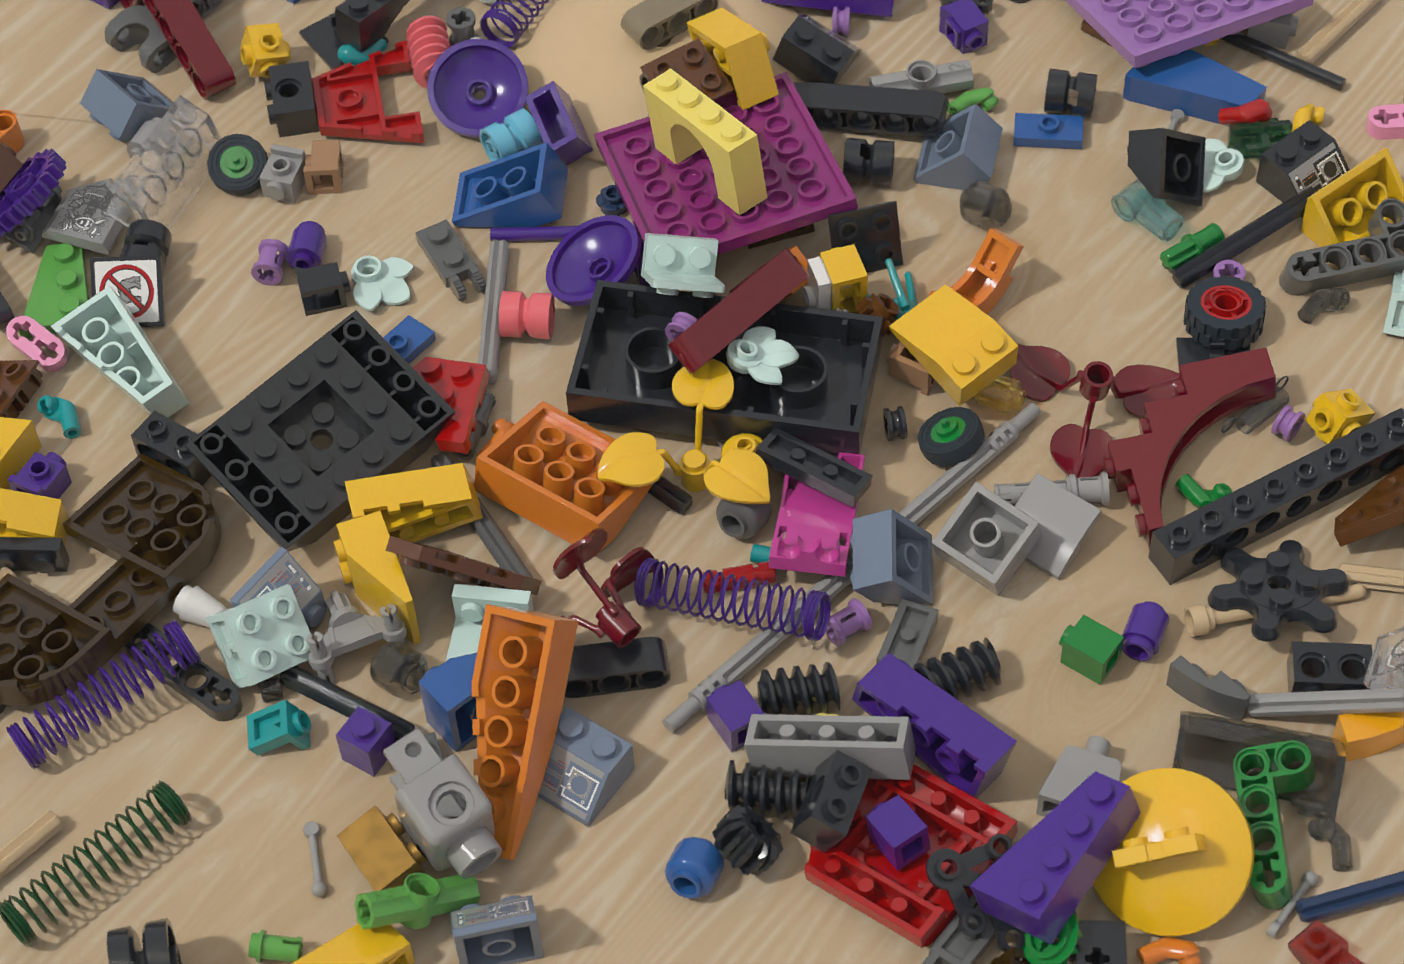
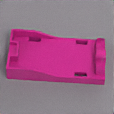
M839 452V459L864 471L865 455ZM785 474L780 509L769 555V568L845 577L851 548L850 538L853 534V519L857 515L859 500L853 507H850ZM840 538H844L843 544H846V546L840 545Z

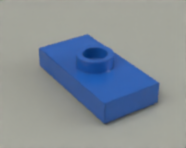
M1015 113L1013 146L1082 149L1083 116Z
M410 315L383 337L408 364L436 340L434 331Z

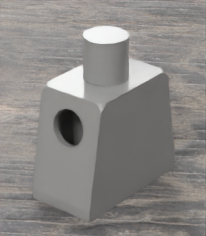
M1091 736L1088 738L1085 749L1072 745L1066 746L1040 789L1036 814L1045 817L1094 771L1119 781L1122 763L1118 759L1108 757L1111 743L1103 737Z

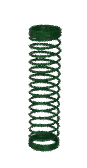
M159 781L155 786H152V790H147V800L137 798L135 802L137 809L126 805V816L123 814L115 815L116 825L112 822H105L104 828L106 833L101 830L94 831L95 841L90 838H84L83 845L85 850L81 847L73 846L74 858L63 854L62 862L64 867L59 863L52 862L51 869L54 875L48 871H41L40 876L43 884L36 879H31L30 887L32 892L27 888L20 887L19 894L22 901L15 896L9 895L8 900L4 899L3 902H0L1 918L23 945L30 947V944L37 941V936L26 919L16 909L12 899L34 919L44 933L48 931L31 909L23 891L41 906L55 925H58V920L43 903L34 883L53 899L66 917H69V912L52 892L44 874L50 877L63 890L76 908H80L77 900L61 881L55 866L61 869L73 881L87 900H90L88 892L71 872L66 858L83 872L96 891L101 892L99 884L84 868L76 849L83 853L93 863L104 880L111 884V878L94 859L87 841L95 846L103 854L113 870L122 876L121 869L104 850L97 833L113 845L127 866H133L126 853L114 841L108 825L122 835L130 849L139 859H143L141 851L122 829L118 817L125 820L133 828L148 850L153 851L151 842L134 824L129 809L142 818L150 832L160 843H164V838L144 815L139 801L152 809L169 834L174 835L172 826L154 807L149 793L154 795L161 808L178 826L184 827L185 824L191 822L192 817L186 805L167 783Z

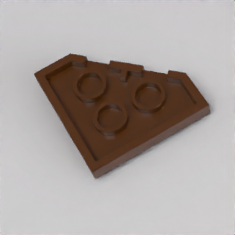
M1404 462L1335 518L1334 535L1340 547L1404 523Z
M394 536L389 537L385 550L400 555L398 563L438 574L441 573L449 576V578L478 586L490 587V584L494 583L501 585L503 589L531 591V594L538 595L542 582L541 580L447 550Z

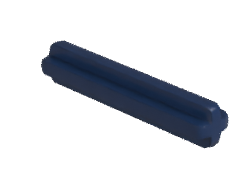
M1404 871L1298 900L1296 902V910L1299 919L1302 922L1310 923L1404 896Z

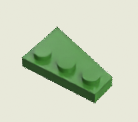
M68 243L46 246L24 316L34 319L52 334H57L50 326L89 300L84 248L72 246ZM19 330L21 337L33 338L29 330Z

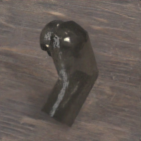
M1344 288L1318 289L1300 308L1297 315L1302 322L1311 324L1321 312H1338L1343 310L1351 301L1350 293Z
M1319 815L1318 819H1311L1308 823L1309 835L1316 841L1325 838L1330 844L1333 870L1337 872L1352 870L1353 857L1350 835L1332 816Z

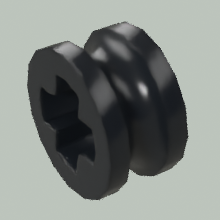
M897 406L895 411L884 408L883 423L887 440L893 441L895 436L907 439V422L903 407Z

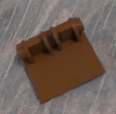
M699 38L640 67L648 81L672 69L713 101L721 99L734 91V87Z
M38 360L0 361V417L17 419L20 415L19 411L24 410L25 403H29L31 397L40 387L43 375L36 369L40 363Z

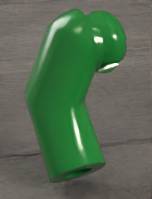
M1184 474L1175 483V487L1197 508H1201L1232 492V489L1224 483L1214 485L1213 490L1203 489L1189 474Z

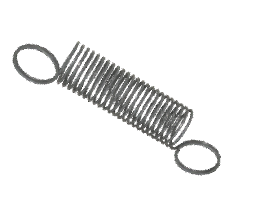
M1287 375L1283 376L1276 383V393L1284 390L1283 388L1289 380ZM1287 377L1285 383L1281 387H1277V385L1284 378ZM1283 395V402L1278 399L1273 405L1269 400L1253 405V407L1237 418V422L1235 417L1230 418L1223 425L1221 432H1227L1234 423L1238 427L1241 419V422L1243 423L1244 421L1249 427V430L1243 433L1250 434L1255 428L1287 405L1290 400L1289 395L1288 398L1287 396L1285 398ZM1231 420H1233V422L1231 423V425H1230L1226 430H1224L1225 426H1226Z

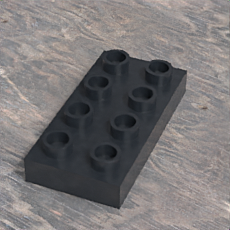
M597 280L566 390L568 414L584 422L695 437L697 406L682 405L673 395L672 381L676 373L684 366L667 346L671 341L665 334V328L672 322L673 316L678 312L688 313L698 320L726 296L714 295L713 298H702L693 296L692 292L680 290L678 295H664L657 293V288ZM777 303L734 340L742 339L745 332L751 328L769 327L775 330L776 339L791 344L798 352L799 358L793 364L779 369L782 375L781 385L760 383L749 373L741 374L731 369L726 357L728 345L711 358L721 361L730 370L734 381V393L730 402L722 409L703 408L702 438L727 441L734 435L749 433L759 436L764 440L776 427L833 456H838L839 452L860 454L882 347L883 317Z

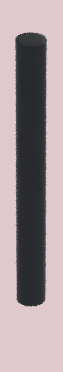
M1239 32L1220 38L1225 42L1339 91L1345 85L1346 78Z

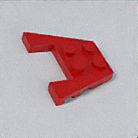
M407 40L396 43L395 49L384 54L380 50L369 54V60L352 66L351 63H347L312 78L321 136L411 143L425 142L420 111L387 117L384 116L378 76L412 71Z
M424 357L412 368L455 411L454 416L445 424L435 438L439 450L468 454L472 445L469 438L471 432H475L477 426L475 417L477 408L482 407L490 377L488 369L484 364Z

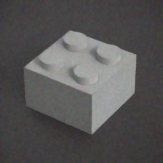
M975 482L931 543L937 556L999 596L1038 542L1042 532L1038 521L978 482Z

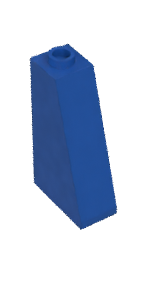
M1188 49L1177 55L1151 62L1146 66L1132 67L1125 75L1123 98L1131 102L1170 112L1174 109H1180L1186 116L1220 124L1218 114L1221 108L1238 107L1255 99L1264 100L1267 86L1192 49ZM1251 123L1225 126L1245 130Z

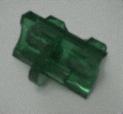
M1270 118L1267 122L1228 125L1227 148L1238 150L1244 159L1258 158L1260 162L1263 152L1291 133L1292 123L1290 120Z

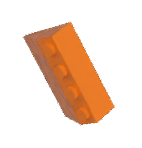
M544 401L540 402L476 457L474 485L478 493L571 544L579 541L592 530L603 528L607 532L608 537L598 554L618 536L653 484L643 487H629L610 481H599L598 467L606 449L616 439Z

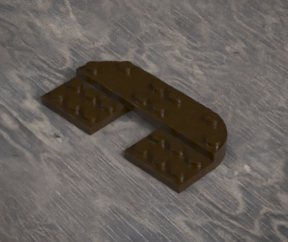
M140 453L62 524L69 536L117 560L112 567L71 605H65L9 573L0 580V704L11 707L29 706L55 699V695L60 697L67 695L66 688L71 689L74 693L78 689L77 681L84 683L88 680V674L94 675L99 670V667H102L168 605L184 586L189 585L212 562L221 539V524L211 498L202 485L192 478Z

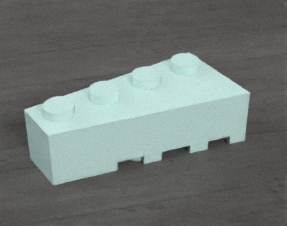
M110 285L50 326L73 351L149 415L156 411L169 418L190 403L128 306Z

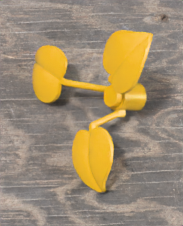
M710 359L691 375L683 367L676 373L672 381V391L676 400L685 406H697L695 448L687 451L681 457L679 464L675 462L665 449L657 450L656 440L652 435L633 432L620 436L612 442L604 452L598 467L599 481H610L629 487H643L655 483L662 476L665 469V459L673 469L674 475L681 476L682 486L688 491L699 492L707 488L714 496L727 501L743 504L770 503L768 471L765 462L758 454L748 450H731L722 456L720 462L712 460L709 464L707 455L702 452L703 408L722 409L730 402L734 393V381L730 370L725 364L716 359Z

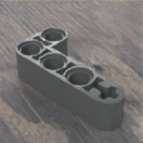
M1394 198L1383 200L1369 220V237L1292 254L1279 276V284L1282 290L1293 296L1394 275V272L1402 273L1404 270V255L1395 252L1394 248L1404 252V203ZM1383 217L1391 219L1394 224L1386 222ZM1360 255L1368 257L1372 263L1365 262ZM1326 263L1336 265L1339 270L1331 269Z

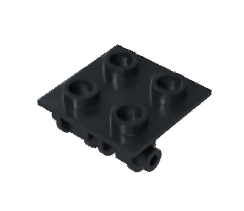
M896 200L827 215L831 249L854 244L866 273L886 269V259H891L894 267L903 265Z

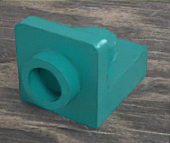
M286 699L247 715L248 750L257 756L290 742L301 750L310 747L309 732L311 731V721L303 710H300Z

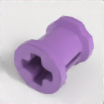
M277 239L262 240L258 246V262L252 266L251 275L257 282L264 285L279 284L283 277L281 268L283 262L287 260L288 246Z
M853 598L848 602L846 608L832 616L830 615L825 634L834 645L840 647L845 644L846 638L861 629L863 631L871 629L872 620L861 601Z

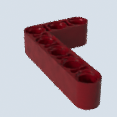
M120 0L124 9L136 5L147 6L196 90L204 99L236 85L235 75L231 66L191 0Z
M787 247L729 291L730 294L667 346L691 375L810 275Z

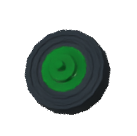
M238 133L227 135L217 141L209 151L207 159L208 173L216 187L225 193L237 196L250 194L261 187L259 177L268 161V155L260 142L249 135Z
M953 407L937 412L927 419L921 426L917 439L923 456L929 462L939 466H948L963 462L974 455L983 444L985 433L980 418L976 413L968 408Z

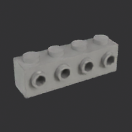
M751 714L744 744L753 775H757L761 766L766 765L768 776H773L777 768L782 767L784 777H790L794 769L798 770L799 777H807L809 772L811 777H813L816 767L835 751L839 750L872 769L869 779L910 780L916 750L909 717Z

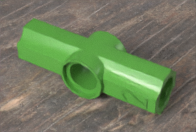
M412 873L405 878L403 886L358 894L354 907L357 922L363 930L401 923L408 928L422 929L431 923L432 917L435 915L457 911L469 904H479L481 896L478 890V881L474 876L468 879H462L460 875L435 879L428 874Z

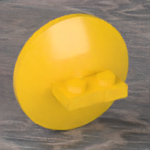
M1153 769L1138 773L1124 780L1122 783L1131 787L1141 813L1118 848L1112 851L1113 855L1093 883L1101 900L1108 909L1128 925L1154 935H1189L1205 930L1221 921L1241 900L1253 870L1254 844L1249 823L1238 803L1223 787L1213 780L1183 769Z

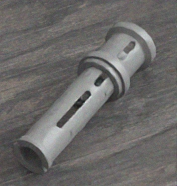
M1101 472L1100 476L1079 478L1075 474H1069V476L1065 477V480L1052 481L1089 503L1101 502L1103 506L1110 503L1107 472ZM1031 482L994 484V493L1015 506Z

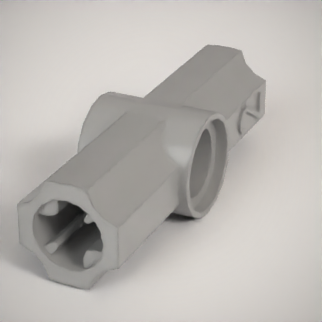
M916 60L908 65L906 71L869 77L868 86L930 90L943 94L971 89L974 86V79L969 60L934 65L926 60Z

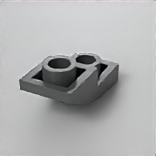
M1181 655L1170 664L1166 685L1177 694L1203 709L1227 718L1242 720L1246 716L1251 695L1241 682L1231 679L1223 671H1220L1210 680L1200 666L1194 663L1191 664Z

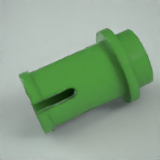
M261 929L260 933L251 934L248 951L249 958H256L257 963H262L263 959L295 962L302 955L303 938L269 935L266 930Z

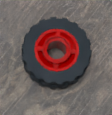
M1220 276L1208 277L1204 281L1200 280L1196 283V286L1190 288L1186 297L1184 312L1186 332L1192 336L1194 341L1200 342L1208 348L1210 343H1225V349L1230 351L1241 347H1248L1250 343L1256 342L1258 336L1263 332L1266 299L1261 295V291L1255 288L1252 283L1245 282L1237 277Z

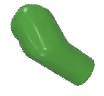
M989 87L966 91L949 103L947 111L950 116H953L978 103L981 104L984 111H989L999 103V99L994 95L995 91Z

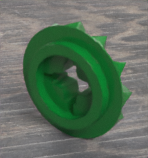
M1073 913L1058 934L1060 941L1056 944H1049L1023 931L1025 943L1022 949L1026 959L1031 964H1067V958L1071 954L1078 953L1076 943L1078 939L1083 937L1079 930L1081 919Z

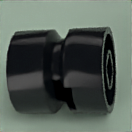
M1050 68L1044 112L1063 114L1066 110H1070L1074 116L1091 118L1098 74L1078 72L1074 77L1067 70ZM1070 89L1079 91L1078 97H1069Z
M846 138L843 174L847 182L863 183L865 179H870L872 184L891 186L895 141L875 140L870 145L866 139Z
M149 219L133 221L127 228L124 247L121 250L120 257L161 255L163 277L166 257L172 242V234L165 225Z

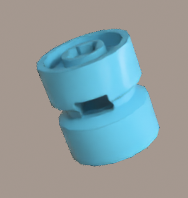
M519 109L506 116L504 124L494 122L481 129L479 133L482 146L491 162L543 144V139L532 115L525 109Z

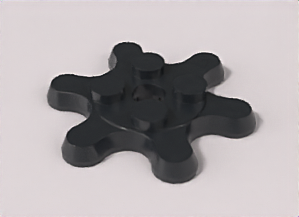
M1285 540L1276 551L1269 553L1267 558L1253 557L1240 548L1228 549L1222 556L1220 565L1224 571L1233 575L1237 581L1215 586L1209 593L1207 601L1211 608L1220 612L1235 609L1249 612L1254 617V623L1251 626L1252 635L1258 640L1270 642L1279 638L1282 626L1289 622L1304 623L1318 633L1334 631L1338 624L1335 612L1332 608L1322 603L1321 600L1326 596L1344 594L1349 588V582L1345 572L1340 569L1313 570L1302 564L1305 553L1301 544L1295 540Z

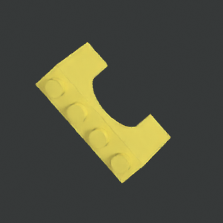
M672 69L667 70L643 85L655 148L675 164H678L704 148L713 168L718 198L739 215L768 198L756 133Z

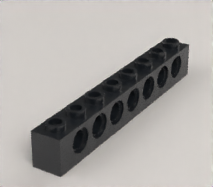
M1399 408L1153 531L1148 558L1169 585L1219 561L1228 549H1242L1390 474L1404 462V410Z

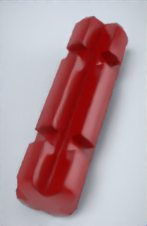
M769 561L758 563V567L748 564L722 569L725 580L730 574L736 577V582H738L739 578L745 576L748 585L755 578L761 585L767 580L770 584L774 583L777 578L776 569L769 568ZM711 570L715 577L717 570ZM710 573L707 574L703 583V590L707 594L710 588ZM721 575L717 578L713 593L720 592L722 585ZM733 578L729 580L726 591L733 590ZM744 580L740 583L739 589L745 587Z

